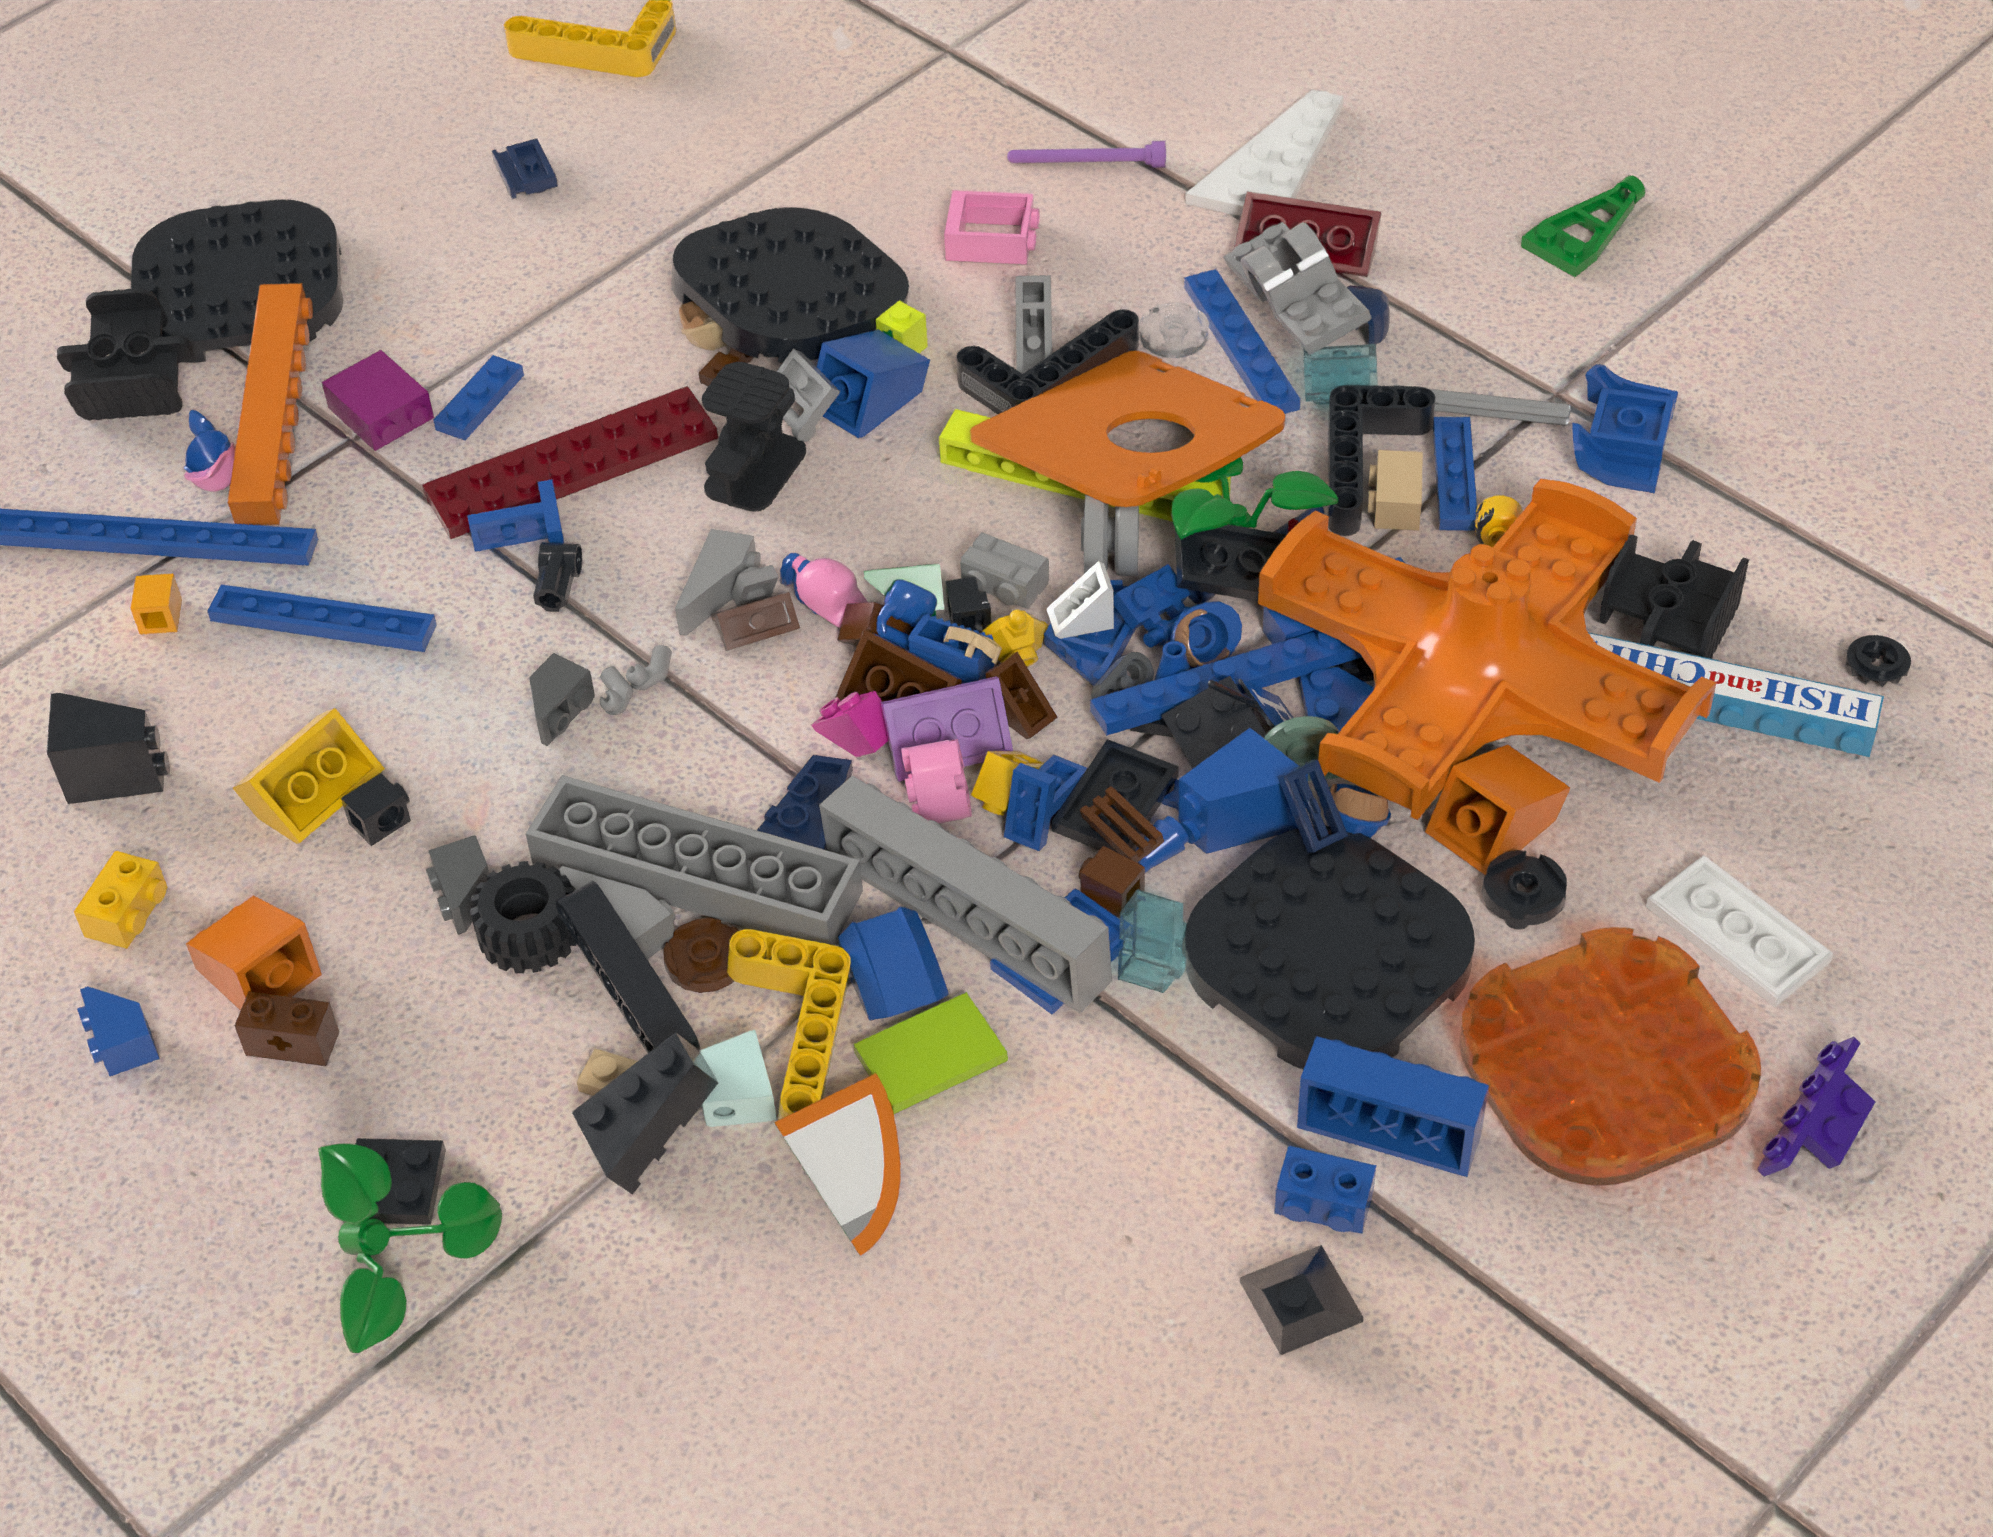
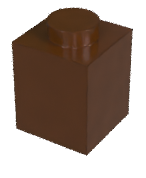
M1104 845L1093 858H1087L1079 870L1078 877L1081 883V892L1121 920L1145 893V867Z

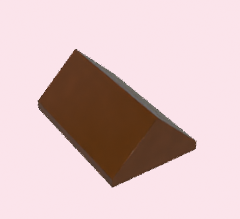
M864 629L835 698L838 697L842 701L854 692L862 695L875 691L882 702L960 685L962 681L960 678L872 631Z

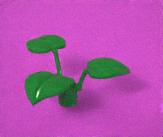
M1240 457L1196 480V482L1209 483L1219 479L1222 485L1223 498L1219 494L1213 496L1204 489L1185 490L1179 493L1173 500L1172 521L1179 538L1183 539L1191 534L1220 528L1227 524L1255 528L1257 527V520L1270 498L1272 504L1281 509L1303 510L1338 504V497L1321 478L1305 471L1285 472L1273 479V488L1265 490L1252 516H1250L1246 507L1240 504H1233L1230 501L1227 477L1237 476L1243 472V460Z
M331 1144L318 1149L321 1162L322 1197L331 1215L340 1221H345L338 1233V1242L341 1249L347 1254L357 1255L358 1263H365L373 1270L358 1268L352 1271L343 1284L340 1297L341 1326L346 1344L351 1353H360L395 1333L402 1324L406 1314V1296L402 1285L395 1278L383 1277V1267L372 1259L371 1255L380 1254L388 1245L390 1237L443 1232V1249L449 1256L462 1259L475 1257L487 1250L496 1239L501 1226L502 1210L499 1202L485 1188L476 1183L461 1182L447 1188L439 1200L437 1213L442 1224L387 1228L380 1220L370 1219L379 1210L376 1202L383 1199L391 1189V1174L385 1160L378 1153L364 1146L356 1144Z

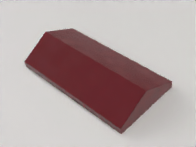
M1247 191L1234 248L1258 237L1271 226H1276L1283 222L1291 230L1304 222L1312 229L1323 245L1335 272L1368 277L1376 251L1381 211Z

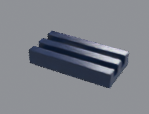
M1311 760L1303 766L1296 767L1288 773L1277 776L1307 852L1318 851L1348 836L1318 760ZM1308 773L1331 828L1332 834L1330 835L1321 817L1318 802L1313 797L1305 777Z

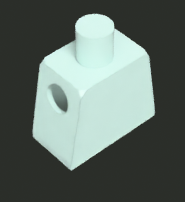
M755 1030L700 1050L718 1081L717 1086L701 1105L707 1126L716 1127L777 1120L773 1093Z

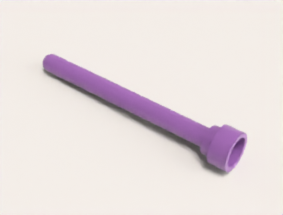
M1152 141V144H1145V148L1011 150L1007 154V159L1011 163L1145 161V164L1152 165V168H1166V141Z

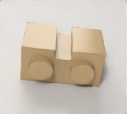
M1378 450L1377 465H1370L1368 484V487H1376L1375 491L1369 490L1367 513H1375L1374 528L1419 531L1422 506L1423 452Z

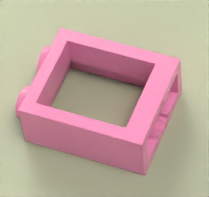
M953 190L944 232L946 261L1027 264L1029 251H1035L1036 230L1033 229L1039 228L1040 209L1034 208L1033 194ZM966 223L1021 225L1020 234L965 232Z

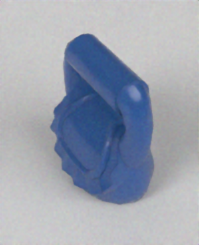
M900 579L895 581L890 591L886 593L885 605L877 617L876 631L879 636L909 651V635L886 625L890 616H893V618L900 619L915 627L924 614L929 613L930 617L933 615L937 606V598L930 591Z

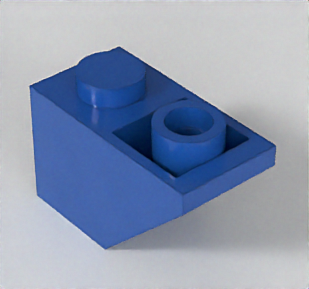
M92 987L80 989L85 1006L77 1008L85 1032L93 1031L94 1037L87 1039V1043L95 1064L103 1061L109 1076H113L160 1059L150 1027L139 1002Z

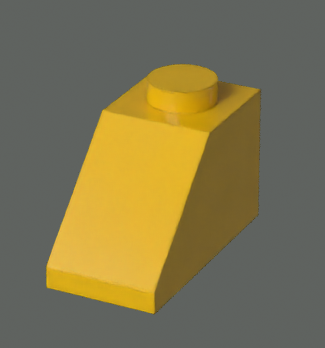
M988 751L971 796L983 801V809L1004 816L1008 810L1013 770L1020 763L1039 769L1044 762L1021 751Z

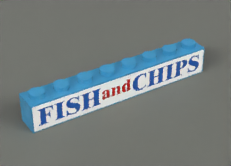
M1589 633L1597 645L1691 687L1700 677L1716 682L1710 714L1707 718L1699 715L1697 717L1699 720L1870 757L1884 696Z

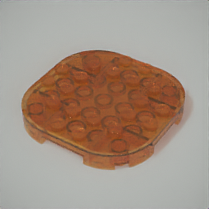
M1610 927L1581 933L1578 945L1511 970L1507 962L1497 966L1486 973L1474 985L1462 1014L1459 1044L1464 1065L1471 1078L1477 1082L1489 1085L1487 1102L1514 1143L1538 1167L1556 1177L1579 1184L1605 1186L1629 1182L1724 1143L1733 1137L1746 1123L1752 1112L1758 1092L1761 1062L1755 1042L1748 1031L1742 1033L1737 1031L1698 978L1700 970L1698 963L1673 942L1661 936H1658L1656 941L1633 935L1634 929Z

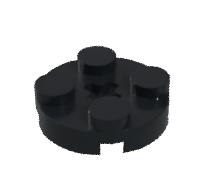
M1515 850L1501 854L1490 862L1483 879L1482 894L1486 905L1496 916L1504 919L1510 928L1521 930L1528 927V925L1545 923L1563 910L1566 899L1567 878L1562 868L1550 857L1540 854L1538 859L1533 856H1526V851ZM1521 883L1524 887L1533 886L1534 888L1531 892H1522L1517 889V884Z

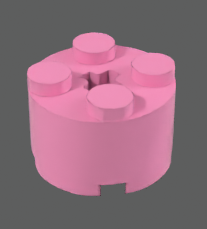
M958 739L901 749L905 772L912 771V773L908 774V778L905 779L909 803L917 802L912 804L913 812L938 824L962 820L972 816L968 784L965 779L964 763Z

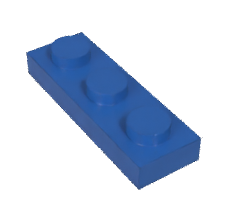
M492 355L433 419L435 430L466 441L523 378L522 365Z

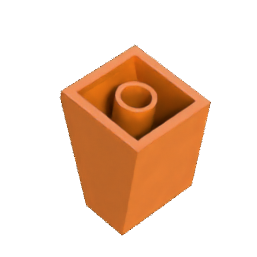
M1507 744L1453 765L1425 832L1486 875L1487 868L1492 860L1506 852L1522 850L1556 821L1571 787Z
M254 895L241 905L234 907L227 915L207 929L200 931L193 939L186 943L195 969L240 1011L248 991L292 997L322 975L305 923Z

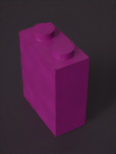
M382 350L321 382L328 408L374 451L434 419L428 391Z

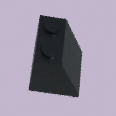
M51 693L46 753L67 804L163 792L164 775L170 774L169 758L166 751H160L161 743L157 725L151 726L145 710L63 693Z

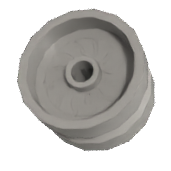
M1085 494L1084 517L1081 518V551H1084V574L1098 561L1104 563L1107 571L1108 552H1115V571L1118 576H1138L1139 506H1115V517H1109V504Z

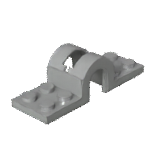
M1283 222L1276 226H1271L1263 234L1247 243L1238 245L1232 252L1223 256L1228 267L1262 302L1268 300L1275 318L1309 355L1372 319L1369 310L1338 279L1323 245L1312 229L1304 222L1291 230Z

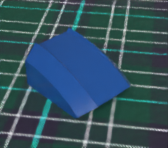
M900 906L895 911L862 922H852L838 937L839 947L848 952L850 956L849 977L869 1021L892 1017L937 1002L949 995L937 958L917 911Z

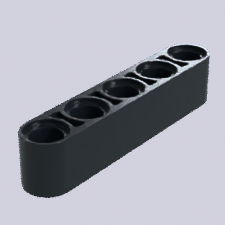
M592 881L558 899L555 904L561 920L646 1052H651L675 1032L696 1049L700 1050L698 1038L599 885Z

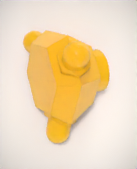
M1016 609L1010 615L998 618L986 627L983 632H985L986 636L991 634L993 640L1002 648L998 661H1003L1013 652L1018 651L1026 666L1029 667L1039 659L1036 651L1042 647L1044 633L1049 626L1046 622L1040 621L1032 614Z

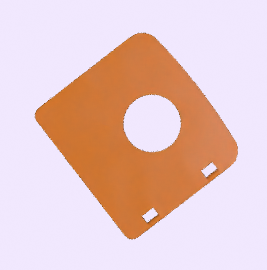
M1129 351L975 425L970 430L971 442L1103 503L1117 507H1133L1146 504L1182 488L1265 443L1284 429L1286 415L1283 410L1272 404L1245 396L1243 392L1180 366H1172L1151 354L1142 351ZM1160 419L1185 426L1194 434V437L1188 444L1180 448L1165 452L1146 453L1119 447L1108 438V434L1115 427L1130 421Z

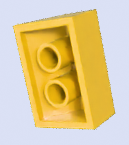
M333 708L316 716L233 787V790L259 820L294 843L299 844L343 806L342 797L380 774L385 768L337 709Z

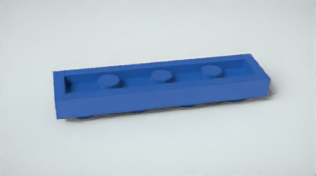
M1434 417L1433 443L1439 530L1475 531L1477 499L1470 417Z

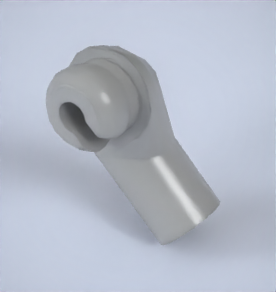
M664 645L655 646L649 666L644 668L643 665L636 664L635 668L631 666L627 670L626 679L631 683L632 688L644 691L665 680L672 654L669 647Z
M611 666L603 670L600 676L602 682L609 689L605 691L608 695L606 699L600 697V705L609 715H618L626 710L633 695V688L621 673Z

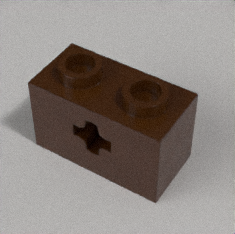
M248 991L234 1025L246 1056L327 1066L340 1033L330 1002Z

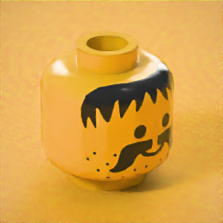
M1504 495L1492 496L1482 501L1476 510L1475 535L1479 543L1493 548L1523 512L1520 503Z

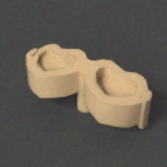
M954 626L948 627L943 641L956 640L969 643L965 656L972 658L975 648H978L992 658L994 664L997 663L1002 649L994 640L984 635Z

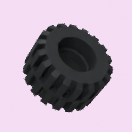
M521 861L519 866L511 867L510 864L502 866L501 872H491L487 875V882H480L476 887L477 894L472 895L470 901L472 907L470 909L471 918L481 952L485 953L486 959L491 964L497 963L499 969L507 971L510 968H514L515 973L524 974L526 969H532L533 973L542 971L541 967L549 965L550 968L557 965L558 958H566L571 953L570 946L577 945L561 920L555 904L558 899L574 891L570 880L566 875L561 876L559 869L554 866L546 869L545 863L542 862L529 865L528 861ZM538 914L527 920H514L522 915Z

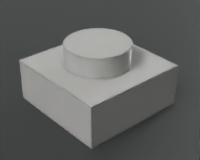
M773 565L762 568L750 567L738 574L731 593L736 605L740 606L771 596L779 576Z

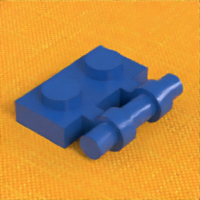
M1168 564L1117 592L1113 596V605L1132 631L1141 625L1145 627L1148 633L1144 634L1143 640L1147 647L1152 648L1158 644L1165 645L1170 642L1174 622L1181 613L1190 608L1185 607L1182 602L1191 594L1187 589L1177 588V575ZM1167 612L1171 620H1162L1159 615Z

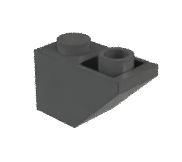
M555 653L529 677L541 744L548 746L558 735L564 733L569 723L582 710L588 708L595 697L590 670Z
M476 835L428 850L433 867L427 868L426 873L433 892L441 890L443 896L437 898L442 917L444 921L452 919L458 935L465 933L473 922L470 909H472L470 903L472 895L477 894L476 887L480 882H487V875L490 874Z

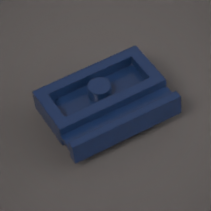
M537 138L506 146L507 151L500 153L496 149L492 150L494 163L512 199L517 198V193L525 192L526 195L558 187L556 175Z

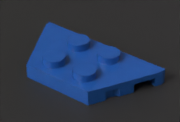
M1110 580L1113 596L1120 590L1128 587L1123 586L1122 580ZM1114 606V629L1060 639L1055 636L1050 623L1044 633V644L1094 686L1113 663L1121 657L1136 629L1131 630Z

